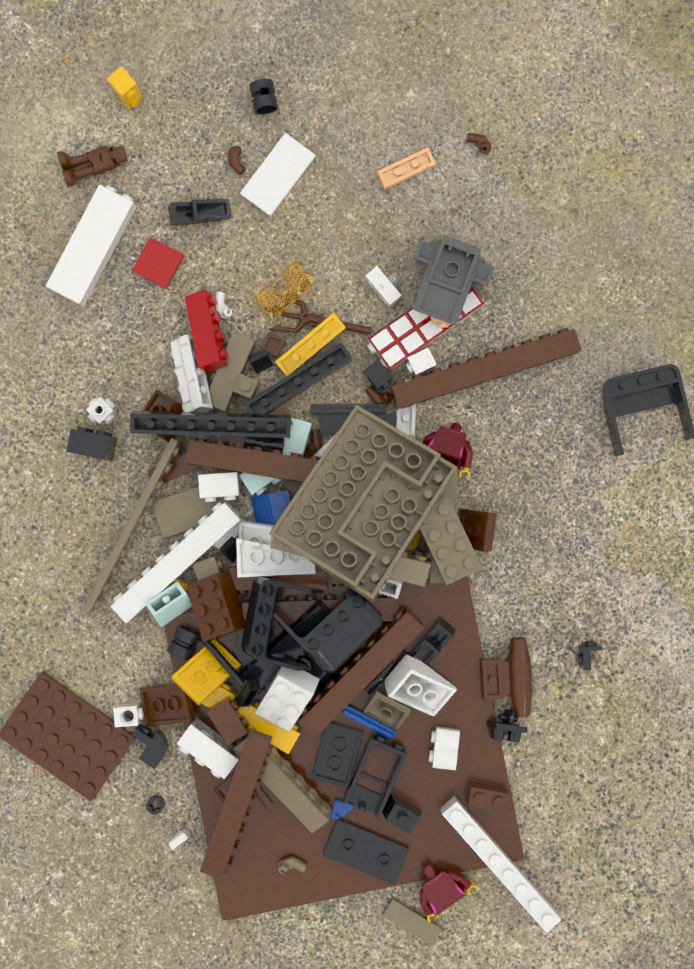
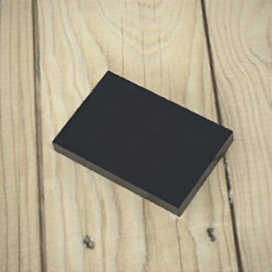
M331 722L324 729L311 778L348 788L364 731Z

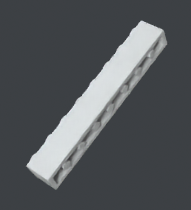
M219 502L212 508L213 513L209 517L207 515L202 517L197 522L199 526L195 530L193 528L189 529L183 535L185 539L181 543L176 541L169 548L171 550L170 553L167 555L163 553L155 560L157 564L153 568L149 566L141 573L143 577L139 581L135 579L127 586L129 590L125 594L120 592L113 599L115 603L110 607L125 623L134 618L146 607V602L160 594L242 519L228 502L223 504Z
M455 795L440 808L442 815L546 933L561 921L559 914Z

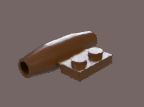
M510 638L508 662L502 659L481 660L483 699L487 700L504 698L510 694L514 715L516 717H528L531 713L533 695L530 654L526 638Z

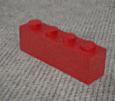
M205 289L185 296L198 367L208 373L228 366V353L223 345L224 334L220 330L219 323L221 319L216 310V297Z

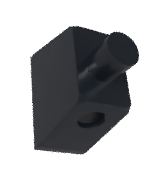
M390 793L382 813L388 822L410 834L419 820L422 811Z

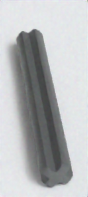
M312 404L311 414H350L356 405L372 414H386V404Z

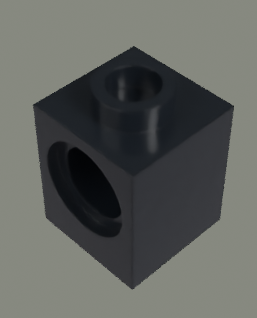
M379 359L363 371V374L377 391L379 389L385 390L392 384L390 380H392L393 376Z

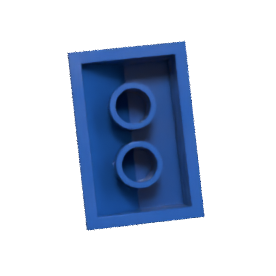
M285 490L252 497L255 522L274 525L276 517H281L291 502L289 491Z

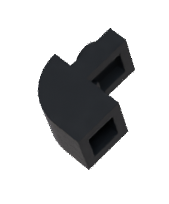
M138 725L131 735L147 745L139 759L155 769L166 754L168 747L167 738L160 729L154 735L149 727Z

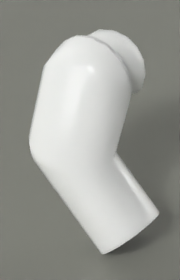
M216 292L217 313L220 317L228 319L232 316V309L228 308L224 303L225 293Z

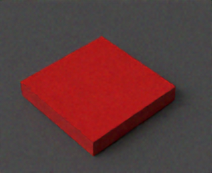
M150 237L132 271L167 289L184 255Z

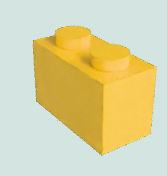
M122 66L107 78L114 93L129 110L141 103L143 96L137 83Z

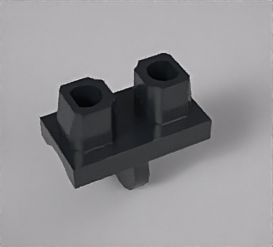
M506 709L503 714L498 716V719L503 722L487 721V727L491 728V738L503 741L506 730L508 731V741L520 743L521 734L527 733V727L513 724V722L518 721V717L514 716L513 711Z

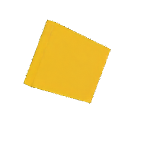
M216 640L211 641L237 671L241 664ZM204 647L175 672L171 679L199 706L230 675L208 649Z

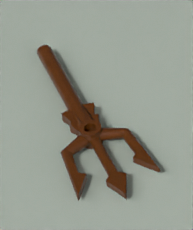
M279 294L276 295L285 304L290 302L300 305L301 315L278 311L277 308L264 310L273 317L278 315L300 320L296 328L282 327L279 324L268 329L272 331L298 333L304 325L308 324L311 327H317L327 319L324 318V313L317 315L316 313L309 314L304 301ZM342 322L346 327L344 330L371 335L372 327Z

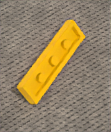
M332 313L275 361V363L286 376L292 374L346 328L335 313Z

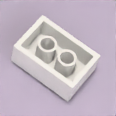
M280 667L263 695L255 714L290 732L313 696L319 678L304 670L296 671Z
M197 717L177 742L179 749L187 755L190 753L195 757V761L199 765H206L217 778L222 777L225 779L239 760L237 754L232 750L234 745L231 743L227 746L221 735Z

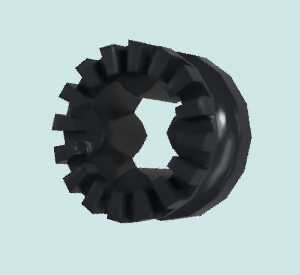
M158 795L152 796L146 803V809L152 815L159 814L165 806L164 799ZM154 801H158L157 805L160 806L157 809H153V805H151Z

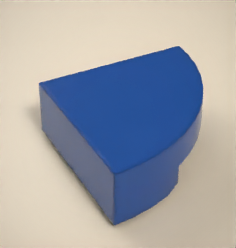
M335 798L330 819H340L351 812L354 804L348 802L346 805L343 804V800Z

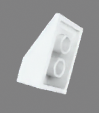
M407 654L384 682L388 697L431 716H435L457 691L455 686L422 661Z

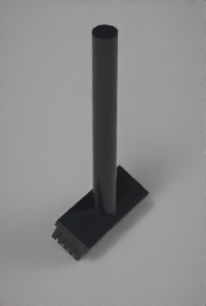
M201 636L199 638L201 643L239 685L240 690L234 698L238 708L250 707L261 690L259 678L244 680L211 641L203 642Z

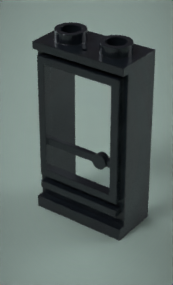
M378 734L370 736L343 798V804L347 805L348 802L355 804L360 811H371L375 813L377 819H380L407 756V751L403 745L397 742L391 744L386 741L385 737ZM373 745L398 755L387 783L368 775L366 772H361ZM362 775L363 778H368L384 785L385 788L382 795L357 785L359 776Z

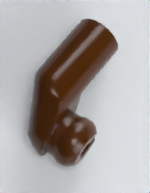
M234 146L228 151V164L240 176L246 171V168L239 162V156L242 153L241 148Z
M373 385L365 389V392L375 404L387 405L393 399V395L390 392L378 393Z

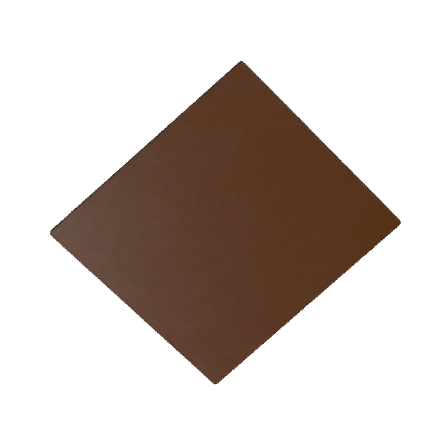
M467 576L448 585L429 583V579L426 580L425 587L403 582L398 596L399 610H403L405 607L409 609L423 623L424 629L391 661L395 666L398 665L406 654L408 655L441 617L456 629L454 636L441 648L440 652L427 666L455 686L457 691L435 716L410 706L411 712L396 731L392 740L386 738V741L391 744L397 742L403 745L407 751V756L391 793L421 810L422 814L411 833L408 834L388 822L383 813L380 819H377L375 813L365 810V812L360 811L355 804L350 813L340 818L409 847L396 884H390L323 856L337 819H329L326 824L311 833L279 799L247 826L243 827L241 825L240 828L244 830L240 841L237 839L235 841L238 847L235 856H230L229 858L232 861L229 872H224L222 879L214 877L223 920H231L427 880L422 869L430 863L437 872L442 868L462 873L488 867L441 813L440 808L454 795L513 862L524 859L501 740L492 739L491 728L487 727V721H497L492 699L484 700L482 695L481 660H484ZM328 584V590H325L323 594L300 593L277 597L278 600H285L287 596H297V599H305V596L316 595V599H323L324 595H336V598H343L344 594H351L352 592L345 585L332 587V584ZM244 601L239 602L240 607H241V610H242V603H243ZM194 611L182 613L164 625L168 646L171 640H175L174 633L178 625L188 627L201 634ZM383 621L381 628L386 623L389 625L392 621ZM275 625L276 639L282 632H284V630L279 625ZM380 629L374 635H372L357 651L362 652L366 648V643L372 637L376 638L380 634ZM236 632L215 639L237 660ZM200 640L197 645H193L194 652L191 658L205 647ZM305 653L303 657L310 661L311 658ZM170 654L174 674L188 660ZM241 665L237 672L239 673L246 665ZM230 676L225 682L232 686L233 691L238 693L240 688ZM271 682L265 685L266 687L261 694L256 695L253 700L254 703L261 701ZM380 683L377 688L387 693L385 684ZM362 690L348 705L363 712L372 693L369 695ZM315 694L311 697L310 701L306 705L307 707L312 703V698L315 696ZM192 700L195 718L197 717L220 735L207 713L209 708L202 703L198 706ZM341 712L332 722L364 731L351 776L352 780L370 736H376L378 733L344 716ZM297 719L295 723L299 726L298 729L301 730V733L289 754L277 747L275 748L278 754L290 763L296 773L300 774L304 781L311 788H314L318 796L327 802L332 809L335 798L343 800L348 788L311 778L324 730L314 738L298 723ZM192 722L183 723L185 731ZM436 726L460 730L456 770L432 768V762H428L429 751H433L434 743H431V732L435 731ZM373 745L361 772H366L368 775L387 783L398 755ZM189 753L207 846H209L224 803L214 789L234 774L237 763L225 779L222 777L217 778L210 772V768L206 765H199L195 761V757ZM362 775L359 776L356 783L382 795L385 788L384 785L371 779L363 778ZM469 781L507 788L510 793L507 814L469 807L466 803ZM294 856L308 865L304 873L293 868L288 870L286 874H281L278 871V864L282 859Z

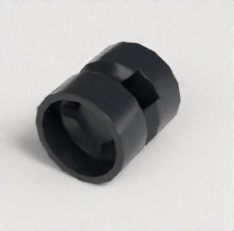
M258 79L250 83L251 97L254 98L252 101L254 113L265 115L275 112L278 109V104L274 95L273 80Z
M178 625L174 633L175 640H171L167 652L189 661L194 652L192 647L197 645L201 634L188 627Z

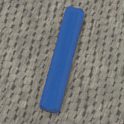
M347 705L342 711L344 716L390 740L396 734V730L350 705Z

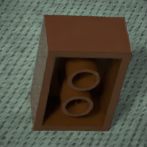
M230 572L215 573L186 586L203 642L215 640L244 629L245 620Z

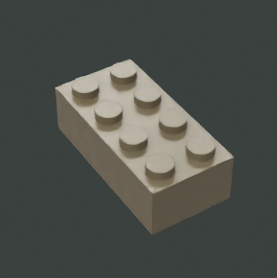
M449 496L438 501L419 531L444 585H448L483 568Z

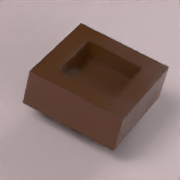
M268 332L260 349L262 351L266 349L267 353L278 358L286 340Z

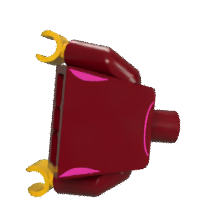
M452 423L450 428L441 426L437 431L427 435L422 443L440 453L443 459L457 466V469H461L462 466L463 470L459 473V478L461 480V474L466 472L468 474V481L470 479L468 470L471 468L473 451L470 442L466 440V433L461 432L462 426L459 423Z
M430 863L422 869L427 880L422 883V888L420 889V906L425 912L428 922H431V916L434 915L438 919V915L466 896V891L469 895H472L470 889L473 887L478 889L473 880H469L463 874L452 869L447 870L446 868H442L437 872Z

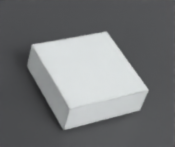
M185 827L170 839L169 846L172 850L189 838L191 832L188 828Z

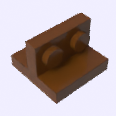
M461 509L460 522L473 549L485 552L492 551L497 514Z

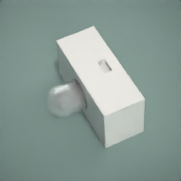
M376 266L365 275L367 283L388 308L401 299L402 295L394 287L401 278L398 272H392L386 277Z

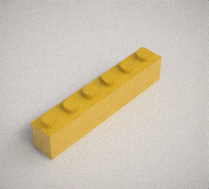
M224 682L202 704L210 708L230 696L231 700L234 699L237 692L232 690L231 685ZM258 701L252 702L250 707H239L240 715L245 716L250 724L249 730L254 727L261 733L273 736L270 744L289 754L301 733L296 723L289 732L255 714L260 703Z

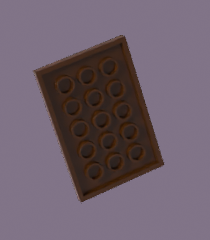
M44 671L37 677L0 730V738L91 802L136 739L124 727H115L114 720Z

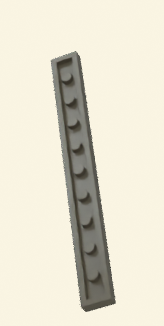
M170 439L83 608L84 611L91 613L99 609L103 601L100 599L101 596L109 590L111 586L109 581L112 575L115 576L119 571L120 566L118 564L121 559L126 557L129 551L127 549L129 542H133L138 533L136 529L138 525L143 524L146 518L144 513L147 507L151 508L155 501L153 496L156 490L159 491L164 483L162 480L164 474L170 472L173 466L171 463L173 457H177L181 451V441L178 439Z

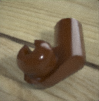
M467 134L466 142L475 143L481 153L487 154L491 150V144L485 135Z
M320 429L310 430L312 440L305 448L307 456H314L322 448Z

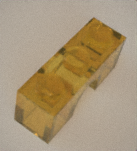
M297 260L282 272L284 280L288 283L285 290L276 292L267 285L254 297L256 305L271 320L274 317H279L288 304H293L301 292H306L312 286V275Z

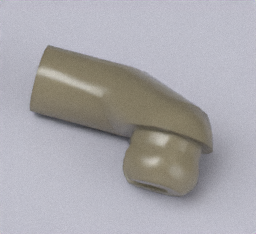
M291 856L279 862L278 871L281 874H286L288 870L295 868L304 873L308 864Z

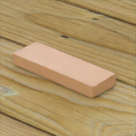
M427 147L377 171V175L384 190L435 167L436 163Z

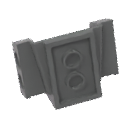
M446 235L443 236L442 240L433 239L431 243L421 240L414 259L429 265L412 310L456 326L472 282L475 281L488 286L495 267L484 263L485 258L479 254L480 248Z

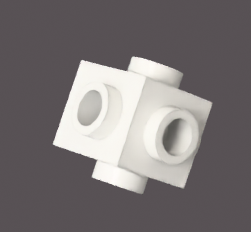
M96 397L88 404L89 407L86 409L89 412V419L93 423L101 425L111 423L118 413L114 409L115 404L109 398L104 399L102 397ZM102 407V413L98 414L97 411Z

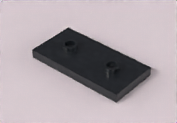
M337 819L323 856L395 885L409 847L342 819Z

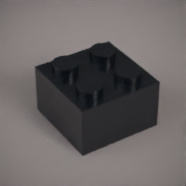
M79 426L77 430H70L66 452L113 461L117 438H113L112 433L97 430L95 434L93 433L94 430Z

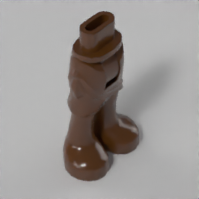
M100 146L93 151L78 156H69L64 151L57 152L68 188L74 186L78 180L92 174L96 176L99 173L110 171L120 166V163L128 161L124 146L115 148V146ZM90 162L91 164L90 166L84 168L70 170L74 167L80 166L85 163Z

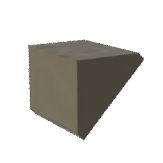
M377 687L374 689L363 710V713L392 727L396 731L411 712L410 706L388 697L386 692Z

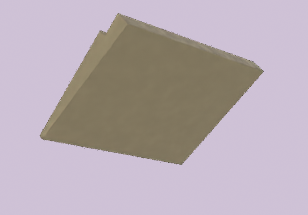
M356 405L269 535L373 603L455 475L457 466L443 459L440 453Z

